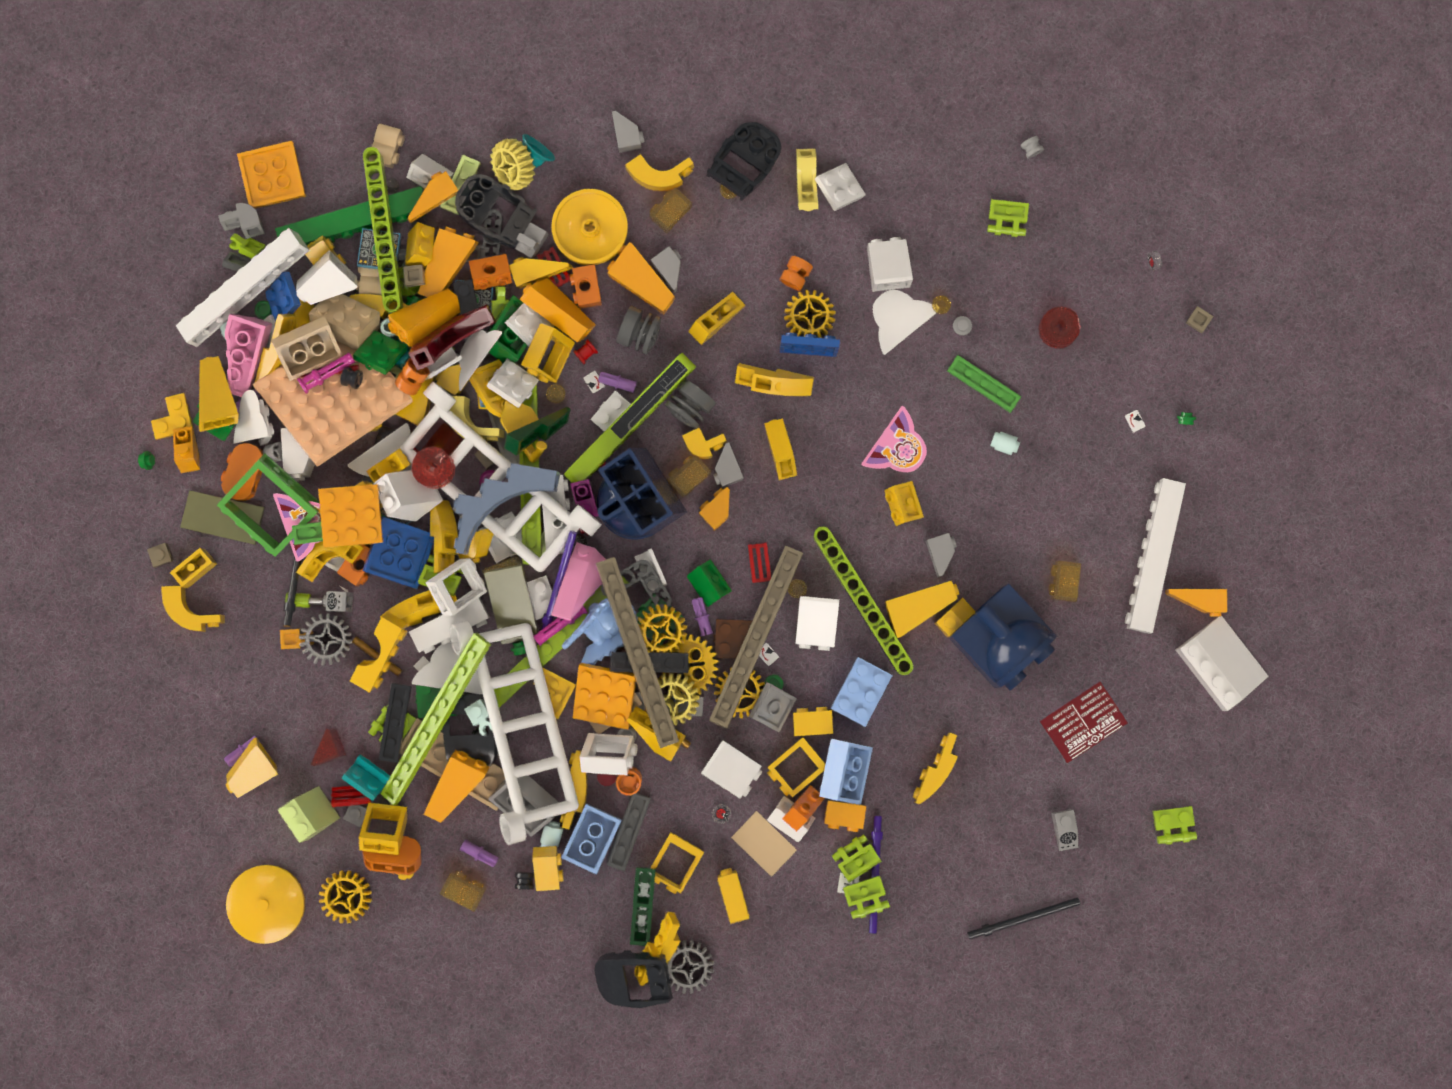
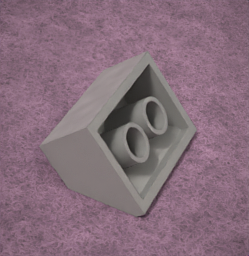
M528 775L517 778L526 811L559 803ZM504 780L488 800L503 813H508L514 810L506 780ZM554 816L524 824L526 833L532 837L553 820Z

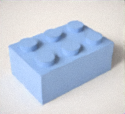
M857 657L830 709L866 727L893 675Z
M831 739L819 796L861 805L873 748Z
M587 803L561 858L597 874L622 819Z

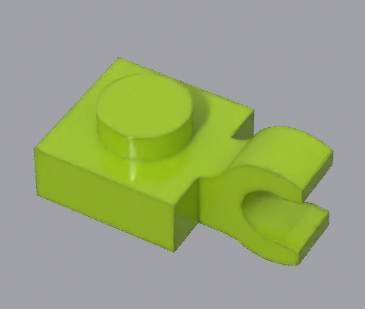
M233 234L230 237L233 241L229 247L233 250L239 249V253L251 259L265 249V244L252 238L244 239L238 234Z
M496 287L497 300H491V312L495 319L509 301L505 300V287Z

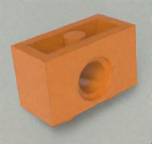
M506 254L469 261L474 290H484L512 283Z
M595 264L572 268L573 274H570L571 286L575 285L576 292L573 293L574 304H578L579 309L602 305ZM584 283L590 284V289L587 291H582L580 287Z
M365 544L360 545L363 549L353 564L345 560L337 571L339 575L358 587L360 584L364 585L369 578L368 573L356 568V563L359 560H363L364 563L366 562L370 548Z
M810 785L782 819L797 832L809 820L825 798L820 797V793Z

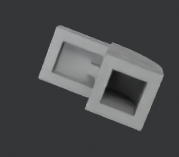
M237 203L235 204L236 211H228L218 215L224 231L241 227L246 239L265 234L258 213L251 205Z
M530 222L524 234L519 233L516 239L519 243L515 249L534 258L549 234Z

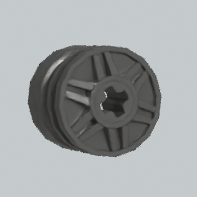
M630 306L621 324L616 342L629 347L634 340L636 341V351H639L642 344H644L642 353L647 355L658 338L661 317L656 316L653 323H651L653 314L649 313L645 320H643V310Z
M685 379L677 389L682 398L680 399L672 395L671 399L676 405L668 401L665 406L681 423L697 429L699 424L694 418L702 422L704 418L699 411L701 410L709 414L716 405V402L695 384Z

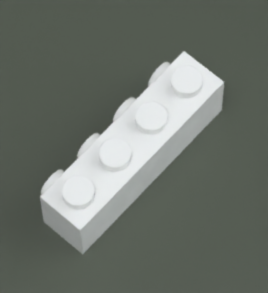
M560 475L557 492H545L566 510H570L569 498H565V491H569L568 479L564 480L563 475ZM542 504L547 550L567 525ZM564 548L559 552V554H563Z
M479 597L455 615H442L409 631V634L418 652L424 651L426 654L436 649L434 645L440 642L444 645L451 641L450 626L452 624L468 621L471 627L476 625L479 628L487 624L486 619L490 618Z

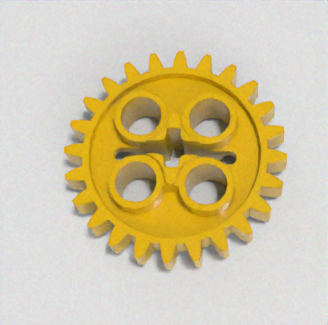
M690 635L688 640L686 637H682L684 644L678 642L677 645L680 649L677 650L673 647V653H688V662L692 664L705 662V665L690 667L688 673H684V676L688 677L687 683L689 684L693 681L694 685L691 688H698L697 693L701 695L702 688L706 691L709 690L707 684L714 685L711 678H718L714 671L720 670L715 667L719 660H714L713 658L717 653L710 652L713 646L706 647L707 640L700 643L701 637L699 636L695 641L693 635ZM696 649L701 653L698 660L692 658V652ZM700 668L703 670V677L698 680L695 677V671ZM663 672V675L666 674L669 678L670 673ZM677 686V689L680 693L682 691L683 694H686V692L682 688Z

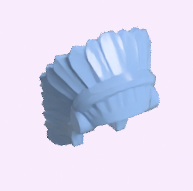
M607 598L599 604L593 603L589 607V613L562 644L563 649H566L583 633L586 634V637L592 640L593 643L586 648L581 663L595 665L598 660L602 661L604 656L609 657L610 652H616L618 647L624 646Z

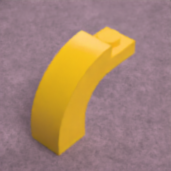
M640 154L625 164L630 176L641 186L654 191H668L683 185L681 176L686 177L691 174L694 163L689 157L670 170L658 171L650 167Z
M323 541L315 543L314 548L307 555L297 573L313 582L329 560L335 557H342L353 564L363 547L360 545L323 547Z
M181 586L161 587L164 608L170 618L178 625L189 630L206 632V624L207 627H219V623H225V615L200 616L194 614L187 606L185 588Z

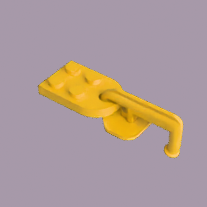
M496 360L477 368L469 378V381L487 410L493 415L501 417V424L506 432L510 433L539 419L530 406L521 404L517 408L487 387L494 372L502 366L501 361ZM538 441L536 448L531 444L523 451L529 461L534 463L543 454L547 444L543 441Z

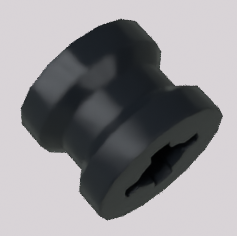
M345 367L340 378L341 385H350L353 389H358L363 380V372Z
M515 873L517 879L515 889H534V884L532 883L534 873Z

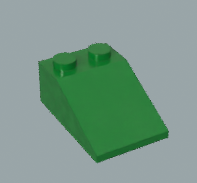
M514 295L495 319V324L491 325L486 333L494 330L502 332L489 351L491 355L502 363L507 358L513 363L518 361L527 346L505 324L511 315L523 304Z

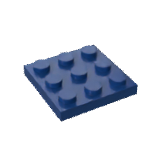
M786 333V335L781 337L780 353L837 357L840 340L836 339L835 336L816 338L817 336L813 334H805V337H800L796 333Z
M381 516L383 543L371 544L362 571L418 589V580L427 563L434 537H431L430 533Z

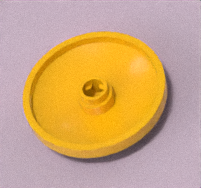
M583 189L571 193L560 202L552 218V235L556 246L565 257L578 264L598 265L607 262L617 255L627 238L628 223L623 207L613 196L601 190Z
M260 865L250 868L240 874L229 889L226 900L228 919L236 932L249 941L262 944L277 942L289 936L302 920L305 910L303 889L295 876L284 868L274 865Z

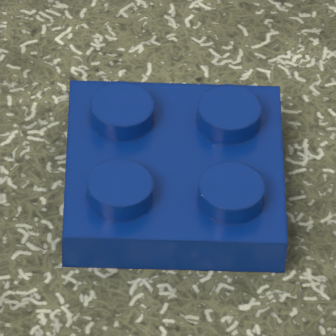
M282 272L265 292L275 322L278 314H293L301 305L290 272Z

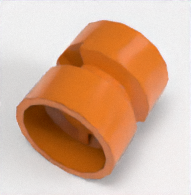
M791 256L787 264L788 270L783 271L779 280L784 285L801 291L806 282L804 278L809 276L813 266L797 256Z
M409 359L403 367V371L396 378L395 385L405 394L416 395L422 383L429 375L430 370L428 367L417 370L412 359Z
M632 767L629 768L627 775H618L616 779L618 791L624 795L637 793L642 782L640 771Z

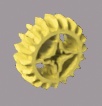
M505 139L495 144V147L492 148L493 153L490 154L493 159L490 163L493 165L491 170L495 172L494 177H498V183L511 187L510 190H520L527 187L533 181V176L535 175L533 171L535 166L532 163L534 159L530 156L531 152L527 151V146H523L522 141H517V139Z
M670 673L669 678L666 674L662 676V680L657 678L661 689L665 686H670L668 694L663 695L666 705L670 708L669 714L673 724L677 725L678 719L682 724L686 722L685 718L690 720L692 718L691 714L695 715L697 712L695 708H698L700 705L696 702L700 699V696L694 695L698 692V688H691L694 682L692 681L688 684L687 676L682 680L681 674H678L675 678L673 673ZM677 686L682 688L686 694L680 693ZM672 694L674 696V699H678L675 703L673 699H670ZM689 701L687 709L678 713L679 704Z

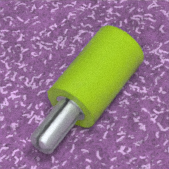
M288 592L286 593L285 602H287ZM296 592L295 604L296 607L310 608L311 604L323 605V598H311V594Z

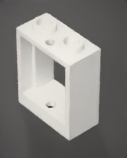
M470 558L459 559L425 582L443 616L455 615L487 592L485 582L476 571V565ZM461 568L472 590L453 602L443 580Z
M588 733L580 755L581 772L627 775L629 768L633 767V756L637 755V744H634V736ZM596 752L625 754L624 758L595 756Z

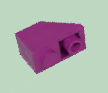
M585 479L570 483L576 506L580 505L593 517L599 516L590 480Z

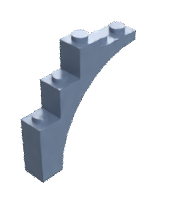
M511 463V468L508 467L506 473L508 482L485 479L480 487L482 498L459 494L458 498L454 501V509H456L455 513L463 516L458 522L459 538L456 537L454 543L456 553L468 555L471 541L478 527L500 504L529 492H557L560 472Z

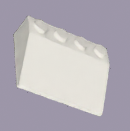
M1222 615L1176 649V652L1222 711H1229L1269 677Z

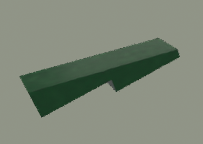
M565 407L508 433L504 448L517 456L539 437L544 441L548 440L568 423L571 409Z
M636 867L630 945L646 946L647 942H650L655 868Z

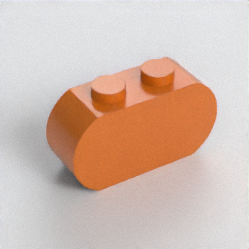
M243 443L236 446L233 452L229 453L227 469L221 475V486L225 494L262 457L263 451L260 448L249 443ZM258 469L235 493L232 499L247 501L253 498L262 472Z
M403 836L398 855L362 851L364 864L370 871L411 875L419 869L422 862L419 843L414 838Z

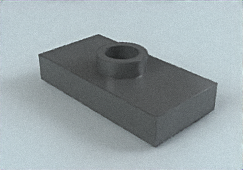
M230 251L223 260L222 266L238 271L248 264L251 258Z

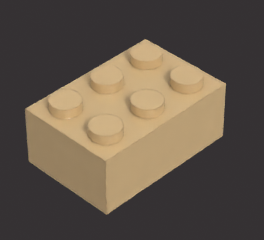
M343 294L320 301L309 312L310 322L325 317L336 341L355 350L374 331H378L381 326L379 311Z
M321 317L271 339L290 381L343 356L325 317Z

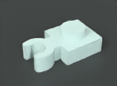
M479 699L464 709L473 726L480 725L479 732L481 735H487L485 731L486 726H489L492 730L483 699Z

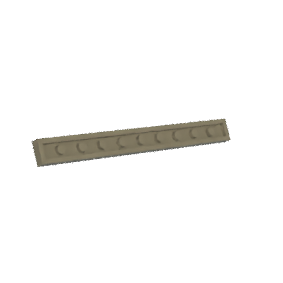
M785 546L710 717V722L728 729L801 561L802 552Z
M612 557L595 563L659 747L663 748L677 743L679 740L616 559Z

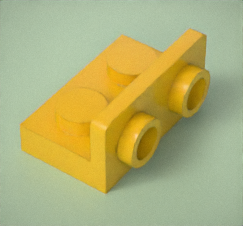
M913 481L885 489V498L889 504L891 517L896 526L924 517Z

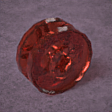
M1063 306L1054 307L1048 310L1040 320L1039 336L1049 347L1055 349L1066 348L1079 336L1081 329L1080 319L1070 308ZM1058 324H1061L1062 331H1059V328L1056 327Z
M424 448L413 459V476L417 482L427 488H443L451 482L455 475L454 460L450 454L440 448ZM434 465H436L437 468H435L433 471H431L430 468H432V467H434Z

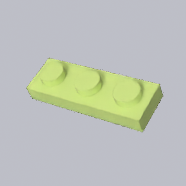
M462 155L452 178L458 190H460L468 177L477 174L481 165L479 161ZM456 195L442 203L440 207L458 215L455 207Z

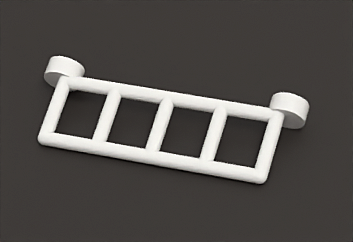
M433 381L423 394L435 405L400 446L401 451L407 456L410 463L454 500L458 498L459 494H466L450 482L447 477L473 446L498 466V469L489 479L503 481L508 467L511 468V462L450 411L457 400ZM441 417L465 439L440 469L436 470L413 449ZM480 490L477 492V494L475 495V497H480V498H482V494H480ZM537 491L529 492L533 497L506 529L490 515L484 519L482 524L536 571L543 572L566 545L569 531L577 532L581 528L587 534L593 536L602 524L580 505H577L570 513L547 492ZM543 504L567 526L539 558L520 542L515 535L538 507Z
M468 621L450 626V638L457 655L462 654L473 635V629ZM528 623L479 633L489 643L522 636L530 665L529 669L491 678L484 656L477 668L479 682L514 810L500 815L501 832L508 845L525 841L526 830L524 824L575 811L579 807L540 657L533 637V631ZM534 680L542 712L502 722L494 689ZM545 724L554 756L514 767L506 733ZM557 768L566 801L526 811L517 778Z

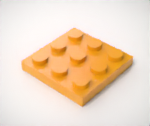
M293 141L237 154L248 204L254 209L306 197Z
M378 484L318 489L323 547L383 543Z
M580 663L573 719L629 730L630 723L627 719L632 713L636 685L634 673L610 672V668Z

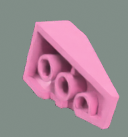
M229 314L225 329V339L227 342L226 357H228V385L232 394L242 397L244 392L251 390L258 371L263 348L267 346L273 323L254 317Z
M576 542L552 610V616L570 621L583 607L588 598L594 595L600 585L602 586L595 563L606 559L594 547Z

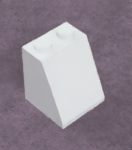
M894 237L890 241L882 242V239H875L868 243L867 251L872 292L910 288L913 276L906 239L901 240V237Z
M329 250L297 280V296L303 302L307 301L312 305L356 289L358 287L357 276Z
M281 428L283 470L296 481H305V477L311 476L315 464L286 428Z
M419 469L386 473L373 483V485L378 484L379 499L388 517L416 522L443 501L436 484Z
M800 596L795 644H799V648L810 649L811 646H818V650L830 651V647H834L839 600Z
M722 741L701 774L738 798H741L742 795L744 797L748 795L752 788L749 786L753 779L757 781L763 771L760 770V764L725 741Z

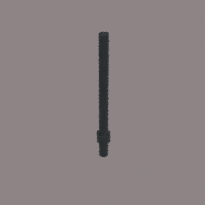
M295 556L288 598L284 604L285 616L283 626L291 627L292 616L296 610L295 598L299 579L297 570L301 566L302 560L297 562Z
M1077 897L992 925L988 923L982 925L979 929L967 932L969 940L983 935L987 937L992 935L993 932L1078 906L1080 901Z

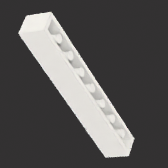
M290 228L283 231L262 252L254 256L244 267L240 268L233 277L226 280L215 292H212L204 302L197 305L190 314L183 317L176 327L186 343L198 347L228 321L229 314L239 312L275 281L282 272H285L310 251L300 235Z
M1165 478L1156 482L1154 488L1156 499L1152 501L1150 506L1152 517L1151 520L1148 519L1146 524L1148 535L1142 542L1144 553L1143 557H1139L1137 565L1140 571L1139 575L1135 576L1133 586L1136 587L1135 593L1131 594L1129 605H1132L1130 613L1127 612L1125 618L1127 629L1148 634L1153 633L1186 483Z

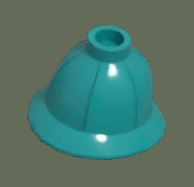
M528 134L522 135L523 146H527V151L531 152L530 156L534 159L532 163L535 168L545 162L555 160L554 154L542 143Z

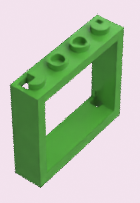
M264 453L217 506L222 513L234 520L238 527L243 528L253 540L259 542L268 553L276 557L293 539V531L279 544L230 499L259 469L308 512L298 525L307 524L319 511L308 501L319 504L320 502Z

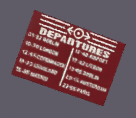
M1098 682L1040 721L1067 763L1128 724L1101 682Z

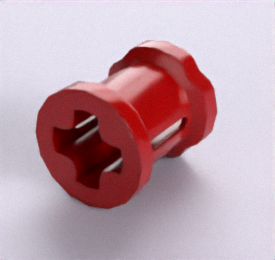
M588 339L581 348L573 351L583 364L593 354L598 353Z

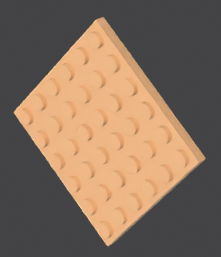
M336 341L343 356L350 352L353 357L355 349ZM355 361L351 365H359L360 370L363 372V380L358 389H353L350 385H341V374H334L324 380L323 385L315 386L306 394L300 386L298 378L290 381L283 365H281L267 376L265 375L252 385L316 467H318L413 402L410 395L403 393L395 385L396 378L390 371L385 375L374 369L368 370L364 364Z

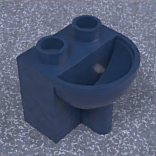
M629 448L599 469L604 480L600 485L597 496L598 515L606 527L614 534L631 540L648 538L687 513L682 502L646 448Z
M1008 583L948 638L994 688H1000L1005 685L1010 691L1027 676L1023 669L1033 660L1039 665L1054 652L1055 648L1051 643L1057 635Z

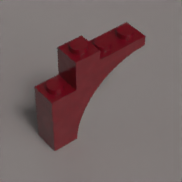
M488 304L457 317L454 316L412 346L409 355L416 369L420 370L435 364L437 359L449 348L473 333L495 324L496 320Z

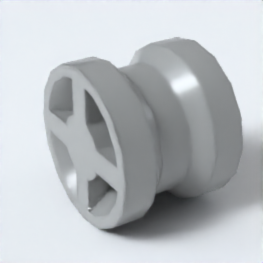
M1034 136L1021 144L1022 149L1026 151L1028 159L1044 151V147L1038 142V136Z
M275 442L266 445L263 449V454L268 455L275 463L282 461V443Z

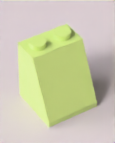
M319 786L294 798L278 809V812L299 843L311 839L340 819V816Z

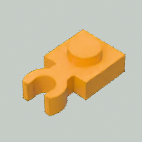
M300 629L280 630L281 650L300 649L299 644L305 642V640L299 639V636H305L306 633L300 634Z

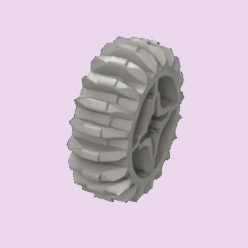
M328 613L326 614V619H323L322 614H319V621H316L315 617H311L313 624L311 625L306 621L305 625L308 627V630L305 628L301 629L306 635L299 636V639L305 640V642L299 644L300 647L306 646L302 653L306 654L309 651L310 655H308L307 659L310 660L314 656V664H317L318 659H321L322 666L325 665V660H328L329 665H332L333 658L337 663L340 662L338 655L345 658L346 655L342 651L350 650L345 644L352 643V640H346V637L352 635L351 632H344L349 626L346 625L342 628L341 625L344 620L341 619L339 623L335 622L337 620L336 615L333 617V620H329L330 614ZM324 624L322 634L310 635L316 626ZM330 625L338 629L341 638L330 634ZM327 630V635L331 638V641L327 643L324 649V644H322L320 638L324 637ZM309 641L320 644L321 655L311 648ZM341 644L337 652L327 655L329 645Z
M683 940V947L678 945L675 953L667 963L669 979H672L670 981L671 986L674 983L677 984L675 991H678L680 986L683 987L682 993L684 994L686 993V988H690V993L692 994L694 992L693 987L695 986L700 991V983L706 987L707 982L704 979H712L707 973L714 972L713 968H708V966L714 965V961H707V959L712 957L711 953L705 955L704 953L707 951V948L704 947L700 950V942L697 943L696 947H693V940H690V946H686V940ZM689 951L698 954L703 961L691 960ZM683 952V962L672 966L675 956ZM686 957L689 964L694 966V968H691L690 976L687 969L682 968V965L685 966ZM704 967L701 977L693 981L692 973ZM673 972L684 973L687 982L680 981Z

